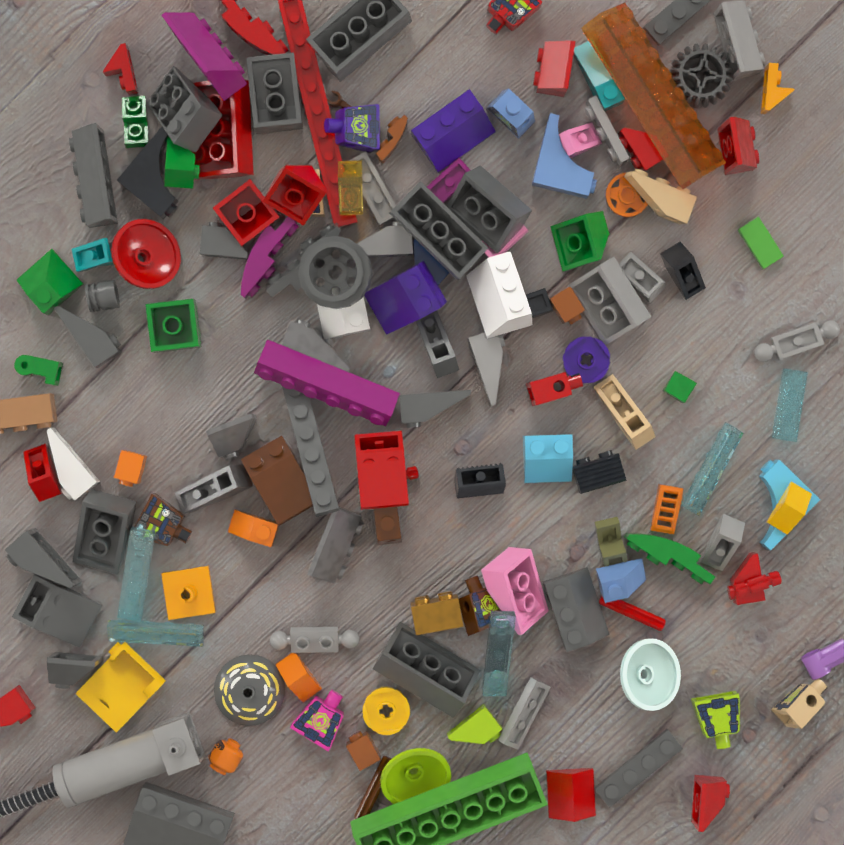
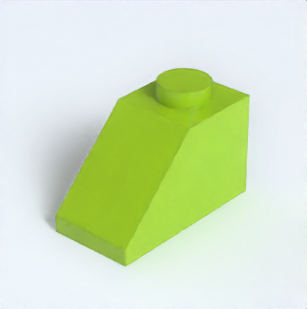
M482 704L447 732V736L451 741L485 744L489 741L492 743L500 737L502 726L485 704Z

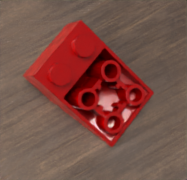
M402 431L354 435L361 510L409 506Z

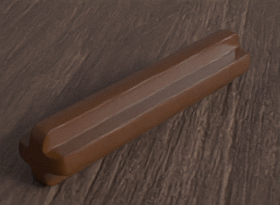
M388 756L382 757L354 815L355 819L370 814L382 789L380 783L382 771L392 758Z

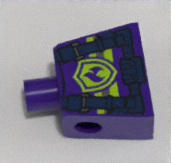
M379 104L340 109L336 111L335 119H325L324 130L326 133H335V143L339 146L363 152L366 151L367 153L380 150Z

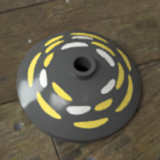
M241 655L231 659L219 671L214 684V697L219 710L232 722L245 726L259 725L271 719L280 709L285 696V683L278 668L270 660L258 655ZM246 688L252 690L253 694L251 696L244 694Z

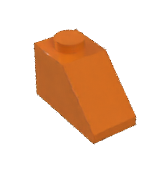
M235 509L228 532L246 540L272 547L279 525L275 521Z

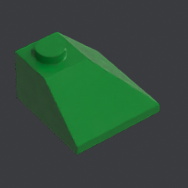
M603 211L584 214L550 226L563 272L602 259L609 236Z
M50 249L17 279V282L27 296L46 315H50L55 310V307L60 306L84 285L53 249Z

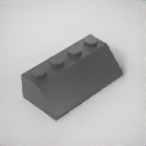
M351 0L306 40L325 66L341 82L410 24L412 19L410 12L399 0Z
M97 123L73 130V138H69L71 152H75L76 161L73 162V170L75 176H79L80 185H76L78 199H82L83 208L80 209L82 223L86 222V226L89 228L118 224L104 130Z
M421 181L389 213L457 280L488 249Z
M399 622L372 668L453 718L465 704L481 671L422 634L416 635L415 630L402 622Z

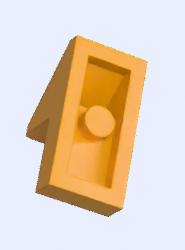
M768 63L765 66L761 114L769 112L795 90L793 88L777 87V85H780L782 75L781 71L778 70L779 63Z

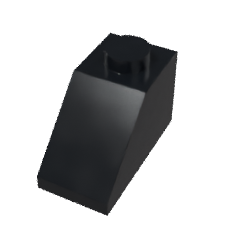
M681 242L660 253L668 273L685 300L706 288L694 256Z

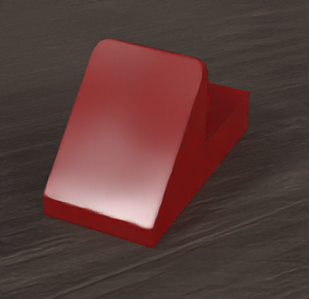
M126 43L120 44L104 68L103 74L105 76H112L122 73V76H119L121 88L126 90L129 96L139 94L129 47Z

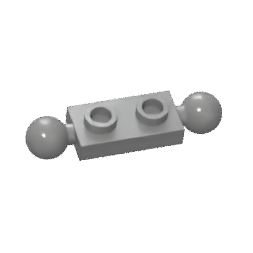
M828 320L823 323L821 328L815 322L771 337L772 345L767 343L759 344L754 350V355L757 360L767 362L772 358L773 354H776L777 359L780 360L824 345L822 337L827 339L836 338L840 333V326L837 322Z
M291 627L290 635L283 631H276L270 637V644L274 649L282 650L287 645H291V653L339 652V644L352 649L360 641L358 633L354 630H346L342 635H338V627Z

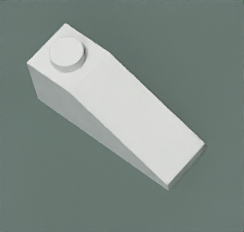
M49 428L47 435L59 483L63 486L61 491L69 500L72 498L75 501L79 500L95 487L100 480L55 428Z

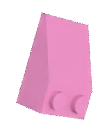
M508 547L481 570L488 593L518 635L525 633L549 611L531 549Z

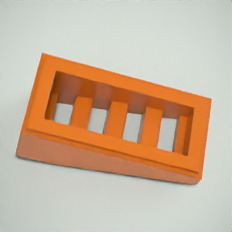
M658 484L651 531L674 535L684 488ZM664 492L675 494V499L663 497ZM662 502H667L674 505L673 508L663 507L661 504ZM660 511L670 512L672 516H660L659 513ZM658 520L670 522V527L657 525Z

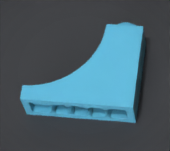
M769 460L761 468L762 473L759 477L765 483L770 493L773 510L790 482L797 484L812 494L806 514L819 502L820 499L780 460ZM770 525L760 544L771 551L787 534Z

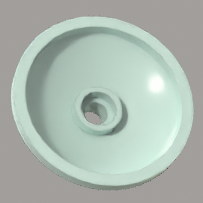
M643 639L634 643L625 653L620 668V680L628 700L640 709L654 711L666 707L676 696L681 680L680 665L674 651L663 641Z

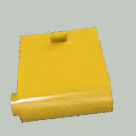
M117 642L109 650L111 656L75 693L116 733L166 681L126 642L122 645Z

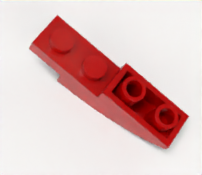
M220 0L227 9L221 15L224 22L252 48L264 55L284 54L289 51L281 39L276 41L272 33L274 30L266 20L262 22L257 17L250 22L253 18L245 7L239 8L236 4L237 0Z

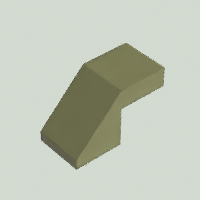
M618 517L596 521V537L603 566L627 562V553L622 541Z

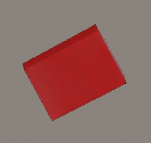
M593 768L546 770L549 818L576 822L596 816Z

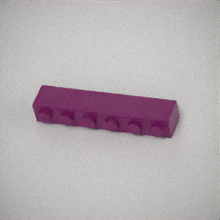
M268 339L254 371V374L259 375L264 380L274 381L286 389H294L303 393L306 397L316 398L331 407L341 408L353 416L363 417L375 425H383L385 427L393 414L400 394Z

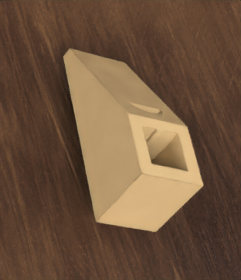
M639 169L626 172L624 176L626 180L659 217L679 225L688 223L697 198L690 194L691 191L680 186H677L676 189L669 186V181L662 178L654 180L648 177L647 172Z

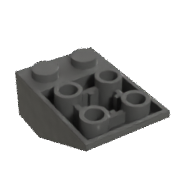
M174 66L165 75L163 81L147 102L173 143L193 152L197 151L222 117L215 104Z
M34 574L12 617L38 631L80 648L102 605L69 587Z

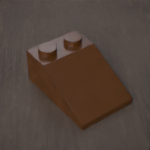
M283 436L276 438L241 459L251 480L279 526L313 507L305 473Z

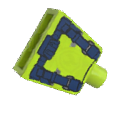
M729 691L691 698L703 735L706 738L715 737L717 749L731 747L729 734L740 731L739 694L736 691Z

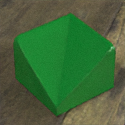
M674 371L662 391L679 402L685 403L697 383Z

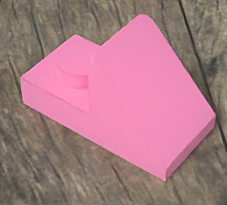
M592 122L559 134L561 144L570 158L602 144Z

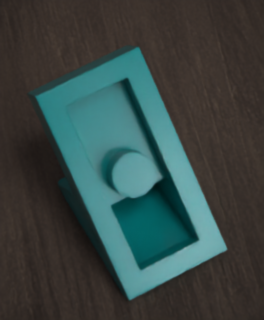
M108 238L72 249L76 272H83L99 266L113 265Z

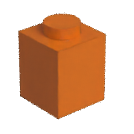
M121 450L114 478L120 479L119 484L133 487L134 483L139 484L147 456Z

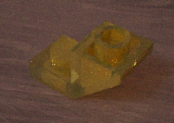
M362 160L338 161L339 215L363 214Z

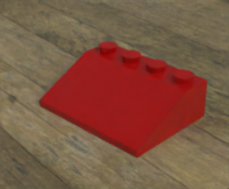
M208 80L193 83L215 104L222 114L220 120L197 151H191L195 154V165H199V179L194 180L254 175L249 80H245L247 84L226 100L221 98Z

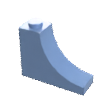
M550 113L532 186L587 199L589 193L593 194L597 180L593 179L594 172L578 166L567 155L559 138V115Z

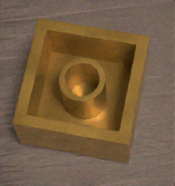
M452 591L438 593V598L429 599L428 595L414 598L415 602H411L416 635L463 627L459 599L457 594H452Z

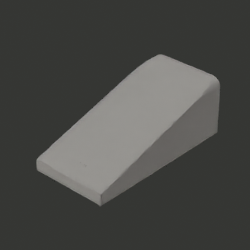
M632 252L619 263L633 288L648 302L651 303L665 289V281Z

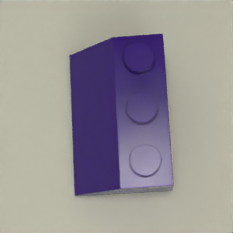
M469 89L413 128L411 135L439 173L496 131L483 107Z

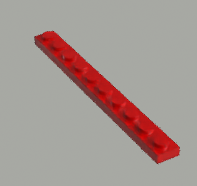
M278 0L290 52H294L297 80L323 183L327 189L326 195L333 223H338L340 227L356 224L358 221L339 146L335 143V133H326L324 130L325 119L331 118L315 51L306 40L311 34L302 0Z

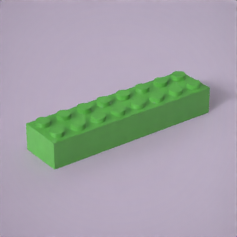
M527 752L352 820L350 823L357 845H447L548 804Z

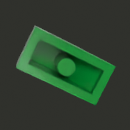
M167 137L164 187L193 189L194 179H199V165H195V154L186 148L174 144L171 138Z

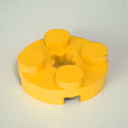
M380 687L373 690L366 697L363 705V718L366 725L381 735H392L399 732L410 716V706L407 698L399 689L392 687ZM385 704L393 708L389 717H385L384 713L380 714L379 712Z

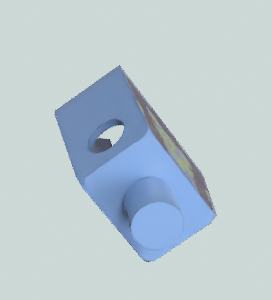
M510 89L503 90L487 107L518 139L535 122L534 112Z

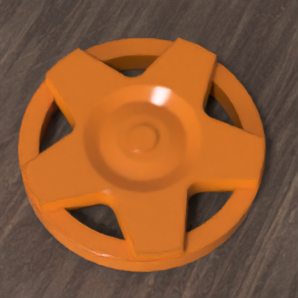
M626 173L615 176L608 184L605 194L606 202L615 214L621 217H633L640 214L648 204L646 201L643 203L640 194L624 177ZM619 179V186L612 187L613 183ZM610 199L616 200V207L613 206ZM628 208L635 210L633 213H625Z

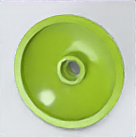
M426 748L406 750L393 757L384 767L380 778L382 792L391 803L396 804L450 783L451 769L445 757L434 750Z

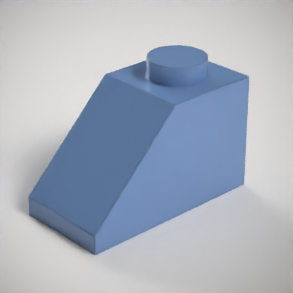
M642 558L596 568L599 589L605 603L628 598L646 581Z

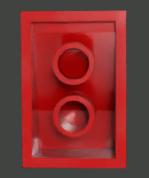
M735 116L729 117L717 129L724 173L729 175L753 171L757 168V164H759L758 150H754L753 141L755 140L754 127H750L749 120Z

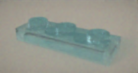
M785 368L782 370L772 433L773 439L797 442L808 372Z

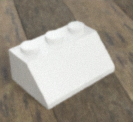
M511 252L487 258L466 275L487 339L533 325L532 313Z

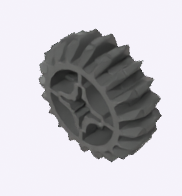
M706 43L702 46V50H700L698 44L693 45V51L687 46L684 49L685 54L679 52L677 54L679 60L672 61L671 64L675 68L670 69L669 74L676 77L670 78L669 83L677 84L672 88V92L679 90L681 93L677 99L681 100L685 96L687 98L685 105H689L693 100L694 108H698L701 101L702 106L707 108L709 101L715 105L717 98L722 100L725 97L723 91L728 92L730 90L729 85L726 83H731L733 78L727 75L732 73L733 69L725 67L730 63V60L722 61L721 58L725 54L723 51L718 55L715 54L716 46H713L710 51H708V44ZM700 58L696 68L683 69L685 63L689 60ZM708 61L714 64L718 74L709 69ZM700 70L706 76L702 81L696 77ZM683 77L693 83L694 91L687 87ZM718 82L714 91L702 94L706 83Z

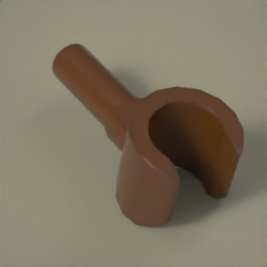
M331 91L335 96H338L336 102H331L327 99L332 107H353L343 100L338 91Z

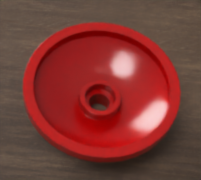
M149 219L130 221L119 229L112 242L111 254L115 268L127 282L143 289L162 287L170 282L179 270L181 253L178 242L165 226ZM138 255L143 257V262L139 261Z

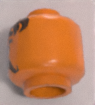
M228 738L227 741L218 740L208 755L209 766L222 775L233 773L244 756L243 752L239 749L241 744L231 738Z

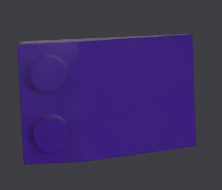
M425 261L368 290L364 295L386 335L431 314L447 303Z

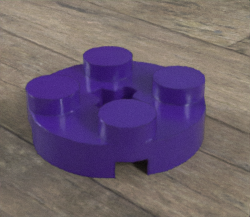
M579 337L570 342L562 356L563 367L568 376L579 373L583 384L594 383L603 378L607 373L610 364V353L601 340L592 337ZM582 354L592 356L589 367L586 364L582 365L580 363L582 361Z

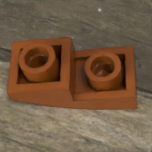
M403 115L401 118L395 117L387 125L389 127L387 135L391 140L385 139L380 144V150L376 153V157L382 164L394 152L404 135L408 122L406 115Z

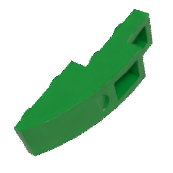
M626 533L624 538L629 540L627 543L629 547L637 552L642 549L648 553L646 558L657 566L660 562L666 565L670 559H673L672 565L681 571L686 568L692 572L690 577L701 585L704 581L711 584L715 578L714 575L697 564L701 557L700 554L678 542L651 534Z

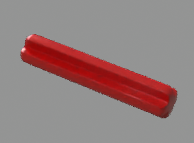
M602 595L600 596V605L656 630H663L666 623L665 619L623 600L605 603Z

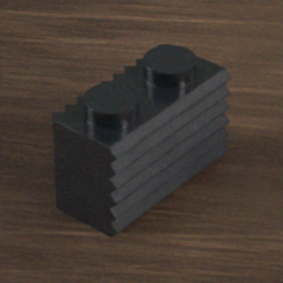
M612 450L599 453L598 459L590 461L589 457L575 460L577 465H574L572 470L580 494L627 481L619 453L613 454Z
M495 463L494 466L486 464L485 466L481 465L475 468L467 466L466 469L464 467L461 469L457 468L454 477L457 499L504 494L506 480L503 464L497 465Z

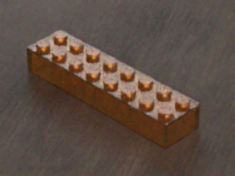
M626 3L599 13L581 28L682 189L701 180L726 163L721 151L714 145L709 132L702 126L695 110L690 107L683 91L677 87L671 72L661 61L658 51L651 45L644 29L639 26L632 10L627 7Z

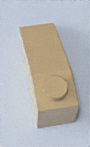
M613 374L593 387L635 450L655 438L651 424Z

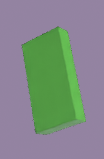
M759 217L738 229V232L762 269L784 257Z

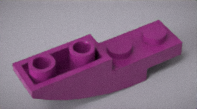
M287 216L276 231L271 226L266 227L253 246L241 282L240 295L245 299L248 296L253 298L261 287L258 284L263 278L268 280L275 272L276 268H274L276 262L270 258L271 254L277 255L284 246L281 242L287 235L292 237L299 228L298 222Z

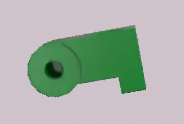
M21 355L15 360L14 368L18 374L24 376L35 374L45 376L46 384L59 386L63 367L62 362L29 355Z

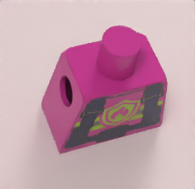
M334 690L329 692L325 700L315 696L293 720L290 728L326 751H329L344 715V712L337 708L343 696Z

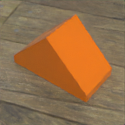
M290 653L275 664L288 688L303 703L322 689L297 653Z

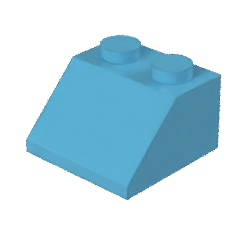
M572 434L523 436L524 483L572 481Z

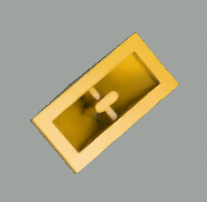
M790 482L768 518L767 523L788 535L805 516L812 494L797 484Z

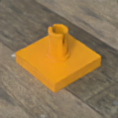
M209 565L161 573L168 620L216 613Z

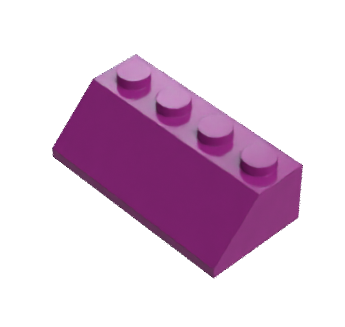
M165 12L161 15L180 44L223 100H226L247 84L242 76L245 71L237 61L234 63L231 61L234 57L226 46L224 48L220 47L223 43L215 32L209 33L212 29L204 18L199 20L193 12Z

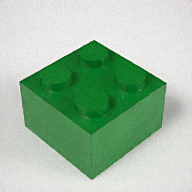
M195 299L145 304L151 352L159 353L202 347Z

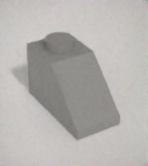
M723 514L712 532L701 563L723 571L741 544L745 523Z

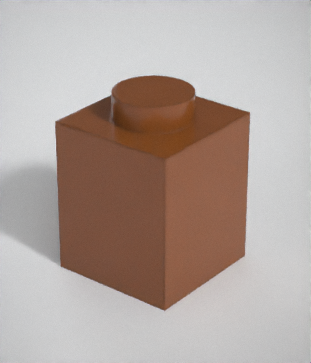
M571 287L566 288L549 299L562 324L568 321L571 325L583 318L580 313L585 311Z
M358 731L348 737L350 741L346 743V747L359 771L381 760V755L368 731L363 734L361 731Z

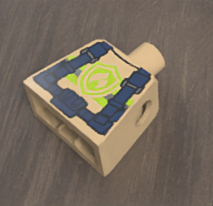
M819 678L811 685L799 684L771 710L786 727L802 729L825 704V700L820 695L828 687Z

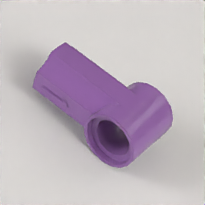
M841 638L822 649L812 650L801 657L812 680L825 676L831 671V668L844 662V639Z

